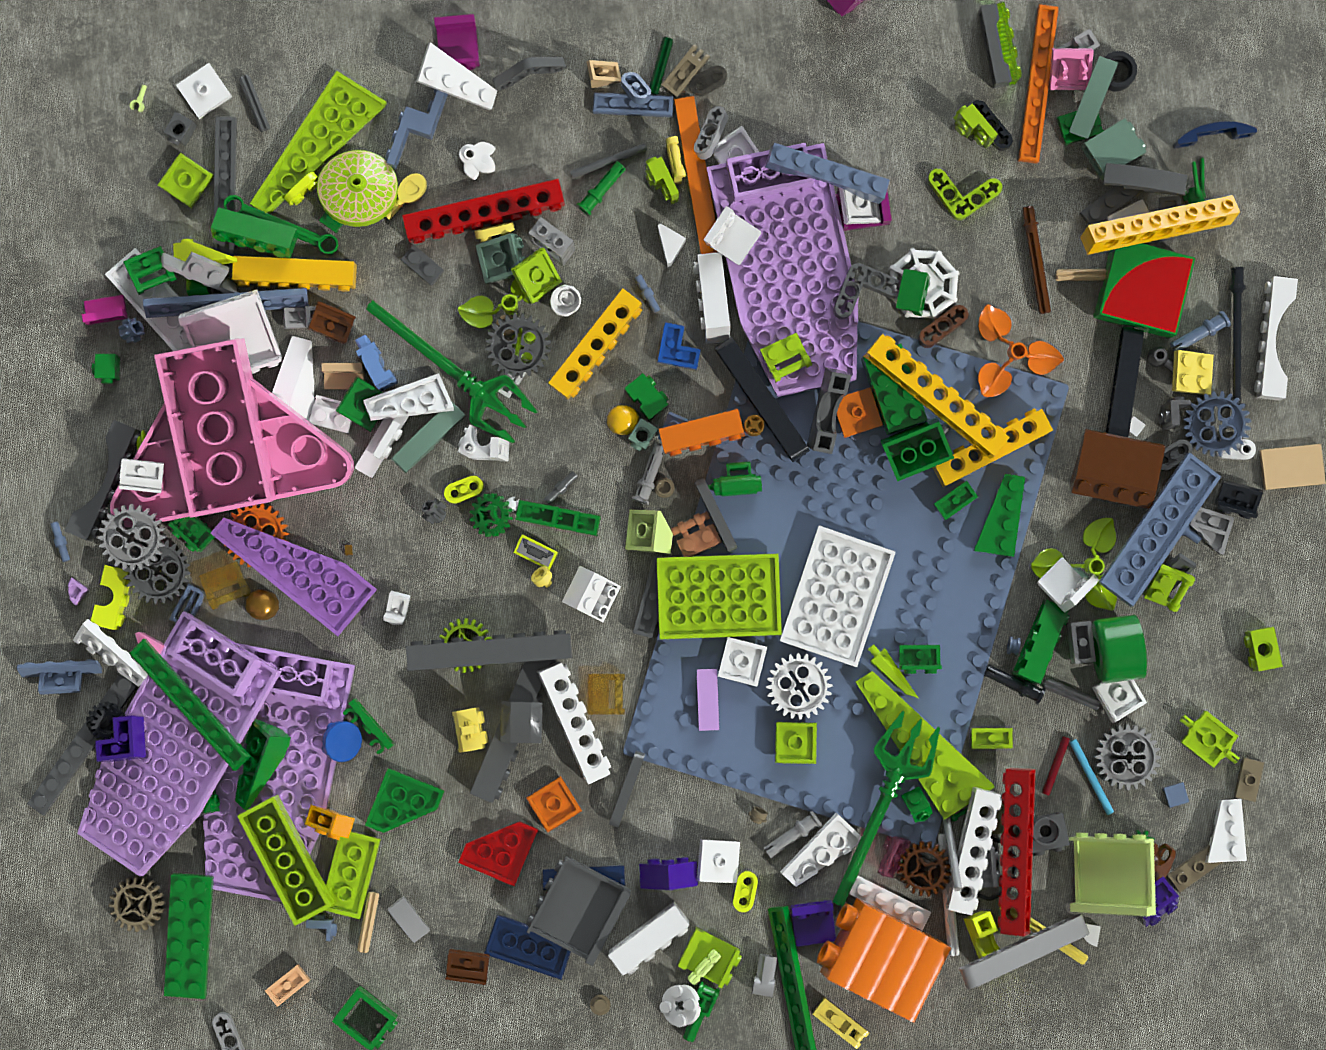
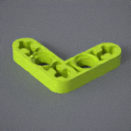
M934 169L928 176L929 185L951 216L956 220H964L996 198L1002 191V183L996 178H991L963 197L942 169ZM933 174L936 176L941 175L940 182L943 185L946 182L948 185L939 190L938 188H940L941 184L938 181H933ZM989 184L997 186L996 193L991 191L985 195L984 192L989 189ZM947 189L952 190L954 193V198L951 200L943 196V192ZM974 194H978L982 198V202L978 205L971 201V196ZM968 203L970 207L964 210V215L956 213L957 206L962 208Z

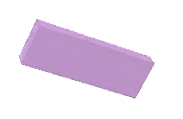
M697 669L699 731L719 730L717 669Z

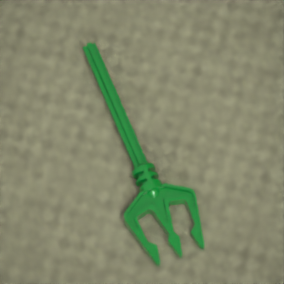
M374 300L367 305V311L457 381V387L461 388L464 386V392L470 391L469 421L472 425L508 442L515 443V440L506 429L498 431L482 419L486 407H489L507 416L511 423L526 428L518 414L511 413L497 396L498 391L505 386L521 399V406L533 413H538L537 409L512 377L501 375L485 382L482 380L477 382V376L471 377V371L460 369Z
M904 710L901 711L874 747V754L886 770L885 775L888 779L882 780L885 786L879 787L880 797L832 901L838 906L843 907L890 802L893 798L898 797L896 789H901L899 783H904L905 780L926 778L932 772L940 727H937L928 739L932 747L924 766L913 765L910 762L914 741L920 735L922 719L911 729V737L898 755L893 756L885 749L893 730L902 727Z

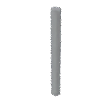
M948 817L945 820L943 819L953 887L955 891H961L962 884L951 817Z

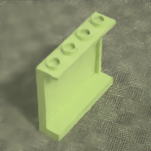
M1084 832L1076 833L1074 837H1068L1069 841H1074L1075 902L1070 903V912L1151 916L1156 914L1153 839H1146V835H1133V838H1126V834H1114V837H1107V833H1095V837L1088 836V833Z

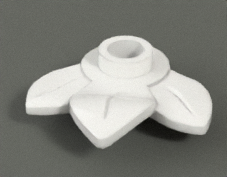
M479 142L476 145H464L460 149L459 158L464 163V172L469 178L476 180L479 172L491 173L495 171L494 161L490 157L495 151V147L487 142ZM467 151L472 152L473 156L471 158L466 156Z

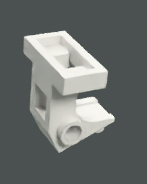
M469 425L468 428H464L463 432L466 434L461 437L458 443L459 453L474 460L509 461V442L507 440L491 437L488 445L480 446L477 442V427Z

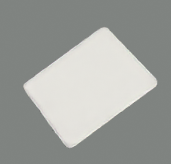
M1133 416L1130 432L1137 437L1145 427V424Z

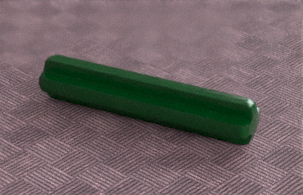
M663 37L649 85L653 95L659 94L673 44V39L670 37Z

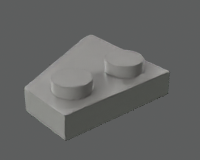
M1201 507L1189 526L1219 555H1224L1234 517Z

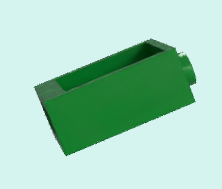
M359 986L332 1022L366 1049L373 1050L374 1047L378 1049L385 1041V1038L382 1037L385 1032L389 1031L391 1033L398 1024L395 1021L398 1015L363 987ZM360 998L389 1019L372 1042L344 1021Z

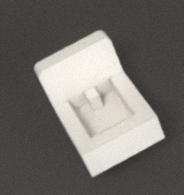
M391 591L383 621H387L392 625H403L407 617L411 595Z

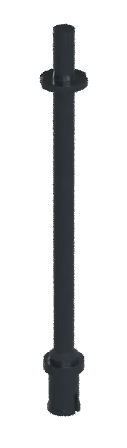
M1231 267V285H1229V290L1233 293V400L1238 397L1240 399L1238 405L1243 404L1241 403V294L1246 290V285H1244V267Z

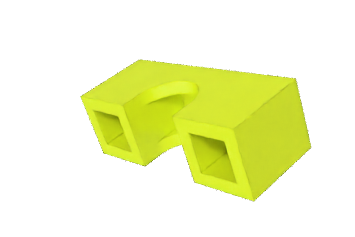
M109 565L104 566L100 585L107 586L112 590L113 600L106 606L95 604L91 622L99 627L119 630V627H122L125 616L123 611L124 607L128 606L130 599L128 595L129 587H126L130 580L123 579V577L128 575V572L123 571L122 568Z
M979 911L963 918L978 958L1000 949L994 938V932L998 930L990 911Z

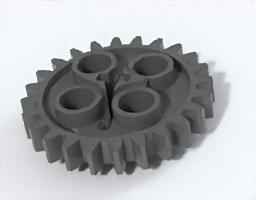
M514 312L513 318L506 314L505 321L498 318L499 326L494 323L492 324L495 331H488L492 338H486L485 341L491 344L485 348V350L491 351L487 357L494 358L491 365L498 364L497 371L505 369L504 375H507L510 371L512 372V378L515 377L516 373H519L520 377L523 378L524 372L531 376L532 369L538 372L537 365L544 367L542 359H549L545 354L551 352V348L546 347V345L551 344V340L545 339L549 336V332L543 333L545 325L539 327V319L533 322L532 315L526 319L524 312H522L521 317H517L516 312ZM522 328V346L519 350L518 362L515 363L516 345L513 344L517 343L518 330ZM507 329H511L515 332V336L507 338L504 332ZM531 332L536 338L533 341H527L524 335ZM509 349L512 352V356L505 358L502 356L501 351ZM524 352H528L532 355V359L525 361L521 355Z
M169 540L164 542L166 544L165 547H159L163 553L161 555L158 554V562H151L150 566L154 569L159 567V572L171 578L172 582H169L161 575L154 576V570L147 566H143V569L148 574L145 580L138 578L137 572L139 568L137 565L133 571H131L130 565L123 570L128 572V575L123 577V579L130 580L126 587L133 586L134 589L131 591V594L138 592V600L144 596L145 603L152 599L155 605L158 599H160L161 603L164 604L166 597L169 601H173L172 594L178 597L180 596L178 589H186L182 583L189 582L185 576L190 575L191 572L185 571V568L189 567L190 564H184L183 561L187 559V556H180L183 550L176 551V544H173L171 547L168 546ZM135 546L134 551L136 553H133V555L138 557L141 555V549ZM168 563L175 565L176 572L174 574L167 572L166 566ZM157 580L164 582L165 588L163 591H158L155 588Z

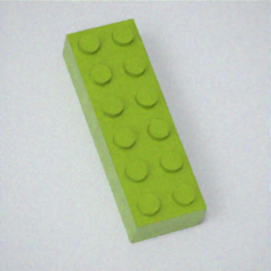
M279 795L273 796L237 816L294 926L335 904Z

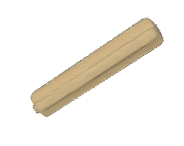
M1060 269L1056 271L1055 278L1056 281H1104L1106 269Z
M369 892L367 895L357 951L361 953H367L370 947L379 893Z

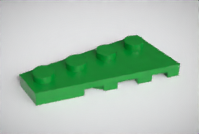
M1004 474L973 551L1014 557L1025 477Z

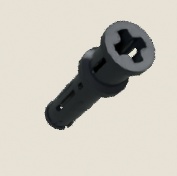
M990 664L986 669L988 671H985L984 674L985 677L1017 691L1019 696H1025L1034 700L1037 705H1039L1046 691L1044 687L1039 688L1028 680L1022 681Z

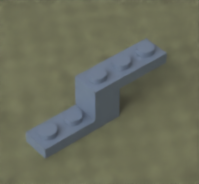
M434 89L436 95L434 100L429 102L427 109L429 114L406 107L404 112L401 111L398 123H400L398 131L395 130L392 135V148L387 150L385 156L387 165L397 170L409 133L432 140L448 94Z

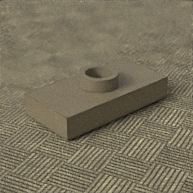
M1242 758L1234 797L1256 802L1264 762Z

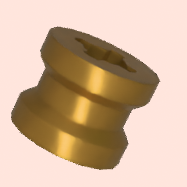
M758 415L749 416L744 423L745 432L752 437L762 433L764 429L763 419Z

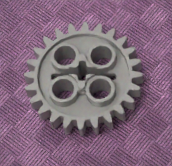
M130 504L129 510L125 505H122L121 512L115 508L113 509L115 515L107 514L109 521L102 520L106 527L99 528V531L104 534L99 536L98 539L104 540V543L100 544L99 547L106 548L102 554L110 555L108 562L116 560L115 567L122 563L123 570L130 565V569L133 571L136 565L141 570L144 566L143 563L150 566V559L153 561L158 560L155 554L161 555L163 553L159 547L166 546L165 543L161 542V539L167 538V536L161 535V531H164L166 528L159 527L162 520H155L157 513L149 515L150 508L142 511V505L135 509L134 504ZM125 518L132 520L133 526L131 529L124 526ZM116 528H120L122 531L129 535L135 533L134 538L147 543L149 546L145 547L142 543H140L137 540L131 542L130 536L118 532ZM144 528H147L151 531V537L149 539H146L142 536V530ZM115 536H120L122 538V546L115 545ZM133 546H138L141 549L140 556L133 555Z
M1125 724L1124 729L1121 725H1117V731L1109 728L1110 735L1103 733L1105 740H1098L1101 747L1094 748L1096 751H1099L1098 755L1093 756L1099 759V762L1094 764L1097 767H1101L1098 774L1105 773L1103 780L1111 779L1109 785L1114 786L1117 783V789H1122L1124 785L1126 790H1130L1132 785L1137 790L1138 783L1146 786L1144 780L1152 781L1150 774L1157 775L1154 767H1160L1156 760L1161 759V756L1155 753L1160 748H1154L1153 746L1157 740L1150 741L1149 739L1152 734L1144 735L1145 729L1141 728L1138 731L1137 725H1133L1131 730L1129 724ZM1116 741L1121 743V750L1119 752L1113 750V744ZM1139 741L1141 743L1142 748L1139 752L1136 753L1133 749V745L1135 742ZM1144 755L1145 759H1110L1109 756ZM1116 762H1120L1122 766L1118 773H1115L1113 770V765ZM1136 762H1140L1142 765V769L1138 773L1133 769Z

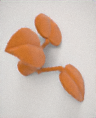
M989 304L983 308L978 322L979 332L989 342L999 338L1000 341L1008 344L1010 347L1007 350L1009 359L1001 368L996 363H988L980 369L978 383L981 394L984 397L1000 395L1009 388L1012 376L1004 369L1013 360L1016 361L1023 357L1029 358L1027 362L1028 368L1038 375L1051 372L1064 361L1061 353L1046 342L1036 341L1031 343L1027 351L1023 343L1018 342L1014 344L1013 341L1003 338L1002 336L1007 335L1011 330V319L1004 311Z

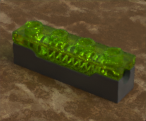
M1005 2L983 5L980 7L978 15L993 89L1016 85L1022 74L1020 66H1017L1016 58H1018L1017 48L1012 43L1014 32L1013 28L1009 27V8L1005 7Z

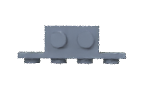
M87 659L77 662L67 660L58 663L47 661L39 664L27 662L17 665V671L21 677H39L38 692L42 695L81 692L82 674L102 673V667L99 661Z

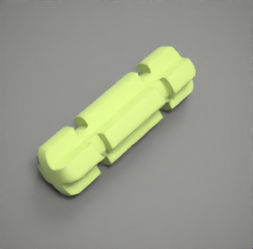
M713 949L708 954V958L705 957L695 968V972L688 976V980L693 985H696L700 978L704 977L714 966L713 963H716L721 958V955Z

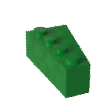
M1047 599L1043 600L1011 674L1028 680L1033 684H1041L1048 663L1053 657L1055 645L1058 644L1061 638V629L1069 620L1070 615H1068V611L1064 613L1056 603Z

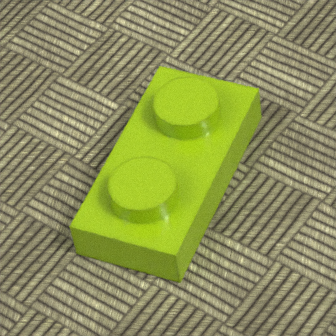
M971 728V749L1013 748V728Z

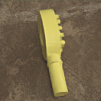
M415 173L403 179L398 187V199L393 209L386 216L389 220L405 203H414L423 196L427 187V181L424 176Z

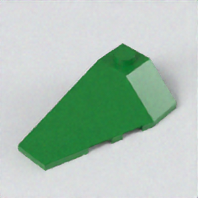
M254 719L244 738V744H247L246 751L250 757L243 764V774H240L238 777L235 801L244 810L250 808L284 758L291 737L281 728Z

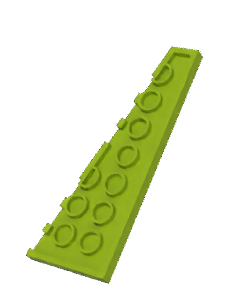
M336 71L250 202V205L271 214L285 201V195L310 172L315 173L387 105V102Z
M873 671L855 681L886 731L901 711H905L902 727L894 729L890 736L899 751L902 750L911 737V729L922 719L920 735L914 741L910 762L913 765L924 766L932 747L928 739L935 729ZM940 734L932 772L929 777L918 778V781L944 820L969 804L973 787L989 791L995 787L992 782Z

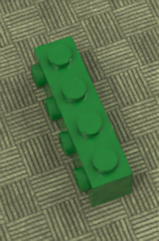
M219 207L211 226L212 237L220 242H231L239 247L246 246L258 252L272 253L280 258H291L298 239L297 228Z

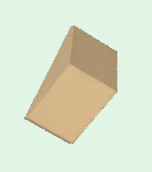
M587 61L591 88L621 82L618 62Z

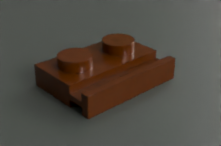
M318 301L307 329L346 344L356 317Z
M449 949L445 980L486 985L490 954Z

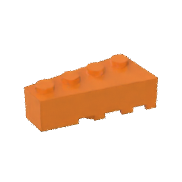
M738 409L659 429L664 453L670 454V457L682 454L681 451L683 450L696 451L702 449L701 446L704 445L716 446L721 444L722 441H735L745 436Z

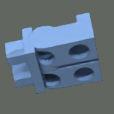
M366 335L356 339L355 341L359 347L356 353L363 361L378 390L382 392L397 384L398 381L391 370L386 371L384 368V360L380 356L381 351L374 342L371 343Z

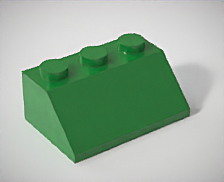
M937 417L881 440L897 482L954 459Z

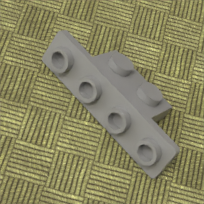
M194 252L190 253L186 261L163 253L161 256L162 267L170 272H176L187 279L198 281L206 287H213L220 290L223 294L237 292L236 283L225 278L229 268L223 264Z

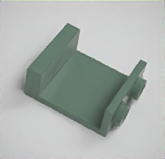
M1126 118L1086 141L1081 146V149L1102 181L1105 177L1106 163L1126 165L1134 159L1142 157L1147 152L1145 150V143L1142 139H1138L1133 124L1128 122Z

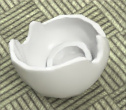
M570 285L557 287L552 292L550 298L551 309L557 315L564 317L576 312L581 304L579 291Z

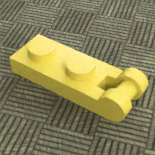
M825 997L812 1012V1015L856 1049L861 1045V1040L870 1033ZM853 1029L858 1031L854 1037L849 1035Z

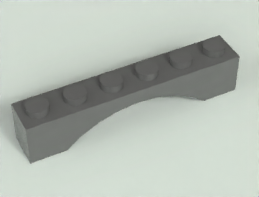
M113 419L105 438L108 446L109 462L104 482L91 501L72 513L65 532L91 542L97 538L100 532V522L106 518L108 514L107 506L112 500L117 484L120 483L122 458L132 459L133 454L131 452L133 447L137 446V438L141 436L139 435V430Z

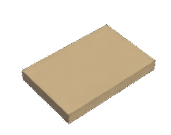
M1321 444L1259 450L1264 490L1326 484Z

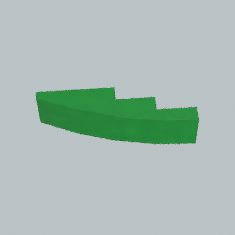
M519 500L515 520L598 536L601 516Z

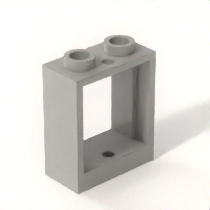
M541 217L529 232L531 243L538 248H545L547 254L563 266L575 251L574 241Z

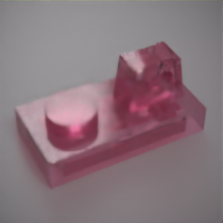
M887 836L883 847L888 851L882 859L877 873L885 877L896 878L900 869L898 862H903L900 855H906L905 849L909 848L911 841L902 837Z

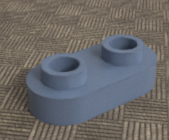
M628 72L621 77V87L633 102L645 104L650 101L651 89L640 75Z

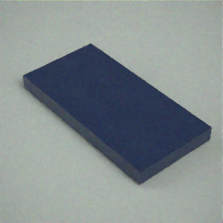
M497 914L484 954H490L491 957L562 980L571 951L532 931L530 934L527 933L528 925L526 923Z

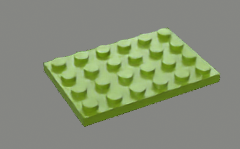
M779 554L657 558L659 639L782 635Z

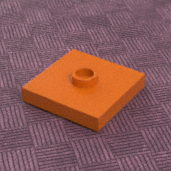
M871 387L843 397L836 416L844 438L883 426Z
M561 776L526 798L547 833L582 811Z

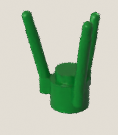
M1200 158V186L1196 162H1192L1194 187L1188 189L1189 193L1185 191V196H1183L1184 202L1188 201L1189 204L1205 201L1204 158Z

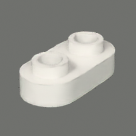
M1241 439L1244 445L1238 443L1236 445L1238 451L1231 448V455H1228L1226 451H1223L1222 457L1219 456L1218 452L1215 454L1222 459L1247 460L1255 455L1256 447L1252 441ZM1244 446L1249 448L1248 453L1243 451Z

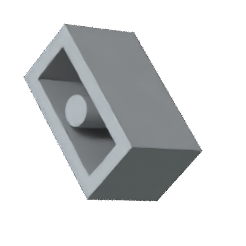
M1091 621L1067 623L1071 664L1096 662Z

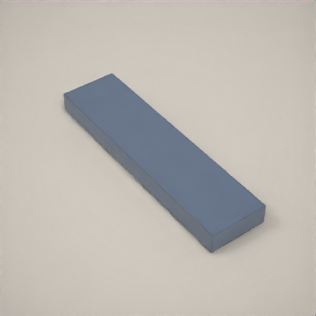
M594 92L593 114L672 118L673 96L651 95L649 102L637 104L627 94Z

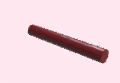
M1062 736L1042 791L1045 795L1049 796L1070 738Z

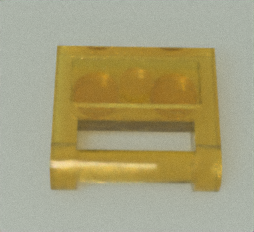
M238 561L199 576L212 610L219 608L221 604L239 597H248L251 593ZM239 583L240 589L215 598L214 592Z
M588 674V714L625 715V708H623V680H625V674ZM609 680H615V708H609Z

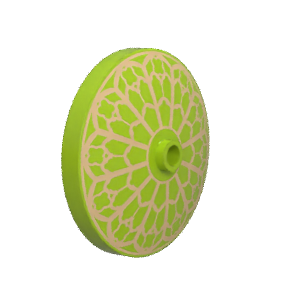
M353 150L335 156L323 167L318 178L317 192L322 208L332 219L347 226H368L382 220L393 209L398 197V182L393 168L387 165V161L384 158L369 151Z

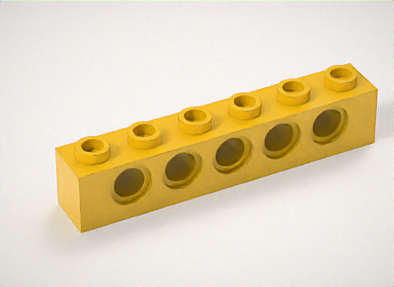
M622 288L548 382L549 386L567 400L570 397L574 398L581 390L579 388L580 384L583 381L587 382L592 376L593 372L591 370L595 365L599 367L604 361L605 356L603 355L608 349L611 351L618 342L616 339L620 333L624 335L630 327L628 323L631 319H637L641 314L642 303ZM618 310H625L627 316L623 319L616 316ZM607 325H612L615 331L612 334H606L604 328ZM594 341H600L603 344L600 350L592 349L591 345ZM581 357H588L590 363L587 366L580 365L579 360ZM570 372H575L578 378L576 381L570 382L567 380V375Z
M1034 408L1024 414L1025 418L1021 420L1015 418L1007 422L1008 427L1004 428V430L1013 434L1014 441H1006L996 456L990 459L973 445L967 448L962 445L954 449V459L952 460L960 462L959 470L952 469V460L932 467L942 487L1053 431L1042 409L1036 411ZM1024 423L1031 425V433L1023 431L1022 426ZM970 451L978 453L977 461H972L969 458Z

